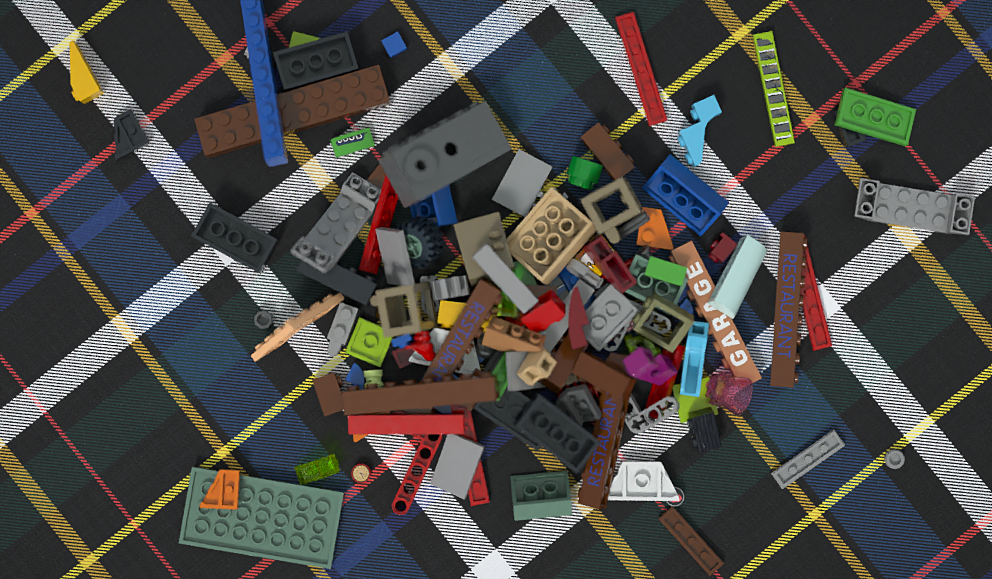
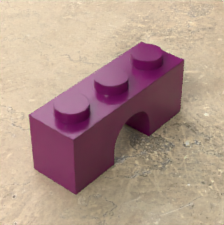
M639 347L623 360L626 365L625 370L629 376L660 386L678 373L668 356L658 354L654 358L651 351L643 347Z

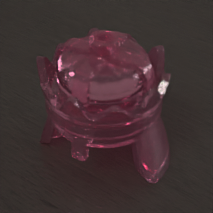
M719 371V375L712 374V377L706 384L705 396L710 399L708 403L723 406L734 415L742 414L751 400L752 381L748 378L732 377L723 371Z

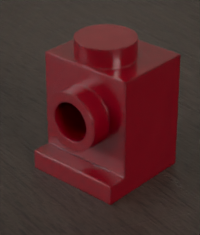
M723 232L718 236L720 240L716 239L709 247L712 250L709 252L708 257L715 263L724 262L738 245Z

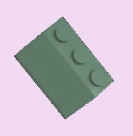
M635 255L628 269L637 283L623 294L644 303L645 299L648 296L651 297L655 292L677 305L688 279L684 277L682 286H677L645 276L644 273L648 260ZM657 305L654 307L665 314L671 315Z
M568 471L510 476L515 521L572 515Z

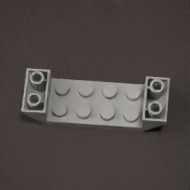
M352 172L342 185L338 197L306 238L301 237L291 250V253L324 273L331 270L373 215L381 189Z
M860 178L854 217L940 233L969 235L975 197L924 191L882 184L880 181Z

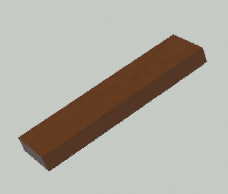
M673 506L658 518L709 576L724 564Z

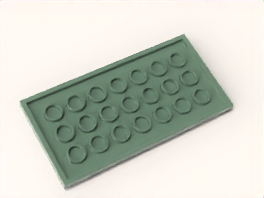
M192 467L179 538L180 544L331 569L344 492L240 474L239 505L237 510L200 508L201 502L204 500L219 471Z

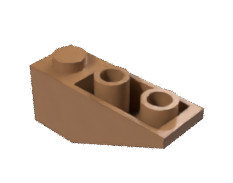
M492 316L486 328L482 345L498 351H541L546 336Z

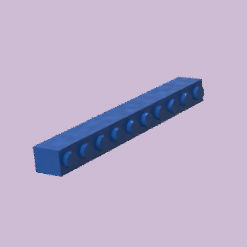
M240 0L264 157L269 167L288 163L263 0Z

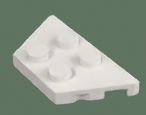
M435 327L430 332V341L434 344V352L436 354L450 330ZM474 345L470 354L465 353L462 358L465 362L459 371L455 370V372L472 374L475 368L481 371ZM416 352L409 358L410 362L430 366L432 361H426L422 355Z
M623 461L611 484L608 500L679 501V496L662 462Z

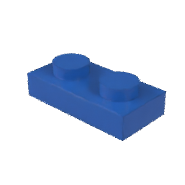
M411 333L393 338L391 341L394 347L399 346V349L410 345V340L413 337Z

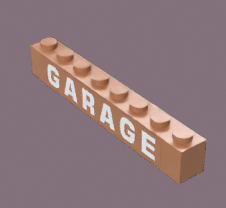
M690 241L670 251L671 256L668 258L671 263L687 267L685 278L688 279L686 284L688 290L686 293L690 301L694 300L697 306L695 311L698 317H703L705 323H709L708 335L711 334L714 339L712 344L716 352L720 351L723 359H721V362L725 369L729 368L732 374L730 379L733 385L742 389L761 379L762 377L732 318L708 304L715 285L693 242Z

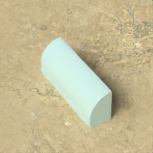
M749 235L739 239L738 245L735 247L708 301L709 305L734 319L767 253L766 248Z

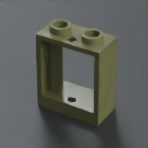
M654 292L651 297L648 296L645 299L641 312H637L632 319L633 330L673 353L693 325L694 318L689 312ZM656 305L680 319V322L668 339L643 325Z

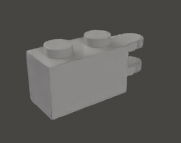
M340 302L327 339H330L327 351L330 356H337L342 345H347L360 309Z

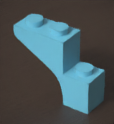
M715 95L694 103L691 106L692 110H690L693 120H697L698 123L678 132V143L681 147L685 148L687 153L685 154L686 161L689 165L692 164L693 168L702 162L704 134L707 123L722 113Z
M694 321L687 332L680 386L681 395L699 397L709 323Z

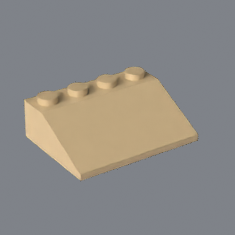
M551 187L507 238V243L511 255L542 283L549 286L596 232V228L591 220Z

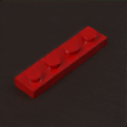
M678 345L673 353L664 348L662 355L668 356L678 372L685 347ZM677 373L661 386L652 384L645 409L666 397H670ZM652 410L649 416L658 419L659 414L656 410Z

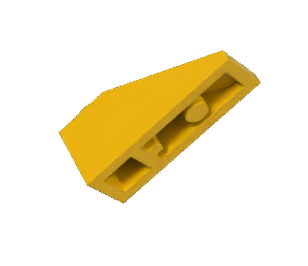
M72 40L69 42L70 78L73 88L71 93L76 101L86 104L104 94V91L78 44Z

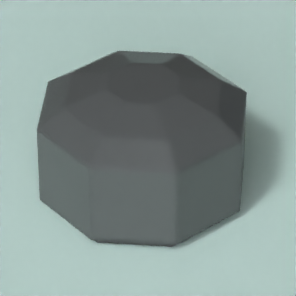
M267 310L258 311L254 316L255 325L260 329L269 328L273 323V315Z

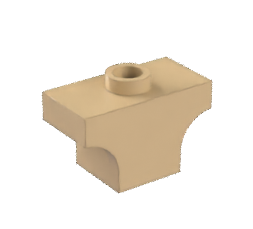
M542 347L541 351H529L516 374L527 385L533 386L539 379L548 378L557 362Z

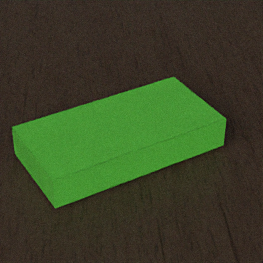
M650 256L644 275L682 286L687 267Z

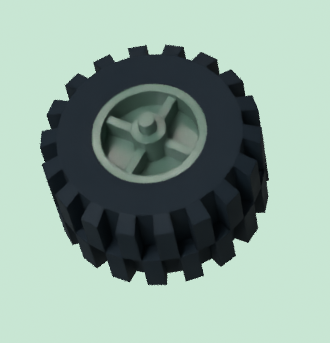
M420 216L413 217L396 228L404 232L412 269H420L440 257L441 252L444 250L442 244L445 241L442 239V231L440 232L438 229L440 227L434 225V221L428 220L425 216L422 218Z

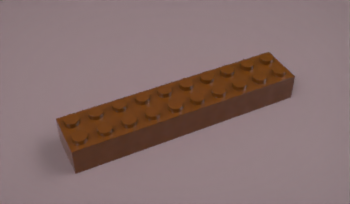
M379 65L278 94L284 136L391 105ZM256 101L194 119L204 155L208 158L262 143Z

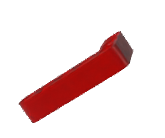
M398 410V411H395V412L392 413V414H408V413H406V412H404V411H401V410ZM410 434L422 441L392 503V509L396 514L403 515L409 510L442 440L443 434H439V439L436 441H432L428 434ZM421 449H430L431 456L423 458L420 454ZM413 466H421L423 473L418 476L413 474ZM412 483L415 488L414 492L407 493L404 490V485ZM399 500L404 501L406 509H397L396 502Z

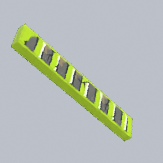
M769 31L754 34L753 41L774 145L779 147L794 144L773 33Z

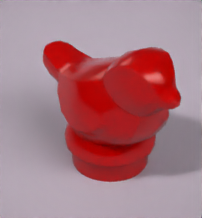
M421 331L414 333V342L411 345L405 346V349H412L422 355L426 361H433L437 354L434 352V344L430 341V332Z

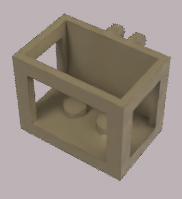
M624 177L581 199L598 233H605L612 244L619 243L621 240L617 226L645 212L628 179ZM621 191L620 197L623 203L628 205L630 209L606 221L597 203Z
M499 212L454 224L471 287L478 285L483 277L493 281L472 258V255L486 243L516 274Z
M430 281L376 291V295L370 297L372 306H378L384 338L421 332L438 327ZM419 291L424 292L428 315L427 321H421L416 293ZM403 294H407L411 320H407Z

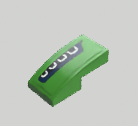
M370 128L351 132L330 140L336 158L375 146Z

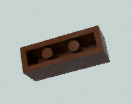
M598 122L583 134L580 140L600 165L603 166L612 180L616 181L633 170L635 162L629 154L625 155L621 151L623 147L616 139L612 140L609 136V129L604 124L601 126Z
M569 332L567 335L563 334L557 342L560 345L557 351L553 349L550 356L557 363L549 377L538 380L540 384L556 394L562 389L570 376L581 352H584L589 345L587 341V345L572 349Z
M581 352L572 370V373L577 375L576 378L579 381L593 384L592 388L599 392H607L609 398L618 402L619 400H627L637 380L590 352Z

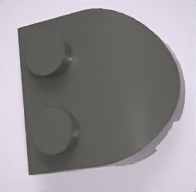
M586 385L564 389L555 404L557 409L579 426H582L583 422L598 420L602 416Z

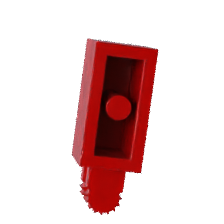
M551 289L538 297V302L527 312L523 313L521 311L520 317L512 324L521 327L526 325L525 329L536 333L545 331L551 324L561 321L566 316V304Z

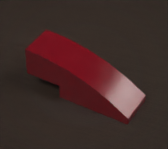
M602 235L582 247L595 266L621 294L637 283L618 253L612 251Z
M578 286L573 289L568 313V327L572 349L587 345L582 326L588 325L589 322Z

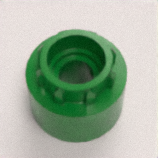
M572 156L566 173L569 175L568 182L591 190L594 183L598 184L603 166Z

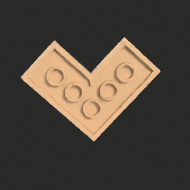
M341 293L335 296L330 294L322 300L323 303L318 301L310 307L311 310L305 309L296 318H290L283 326L268 336L265 341L255 347L257 351L251 357L256 362L277 349L298 331L324 316L345 298Z

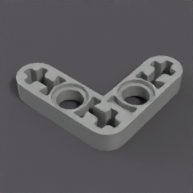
M630 300L639 309L638 312H641L643 306ZM654 311L650 313V319L643 323L645 327L661 334L668 332L671 328L670 320ZM654 315L657 316L655 320L662 322L663 319L665 320L666 329L662 328L659 330V326L653 323V327L649 326L653 321ZM633 317L626 323L623 330L617 333L621 334L620 337L615 336L614 342L616 345L608 348L606 344L603 347L604 349L614 351L619 347Z
M631 393L629 403L633 405V411L626 414L625 422L631 432L643 433L675 414L680 408L679 401L674 397H666L641 411ZM667 401L674 403V405L672 406L673 410L666 409L662 411L661 408H664L668 405ZM652 410H656L659 414L658 419L655 421L651 420L649 416ZM644 419L647 421L640 425L641 429L634 427L636 421H643Z

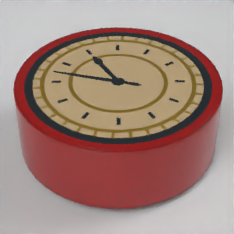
M360 463L353 467L351 475L354 481L364 483L370 478L371 470L368 465Z

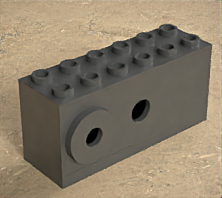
M477 101L432 127L421 131L419 134L391 147L382 153L384 157L378 161L404 208L512 148L487 102L479 104Z

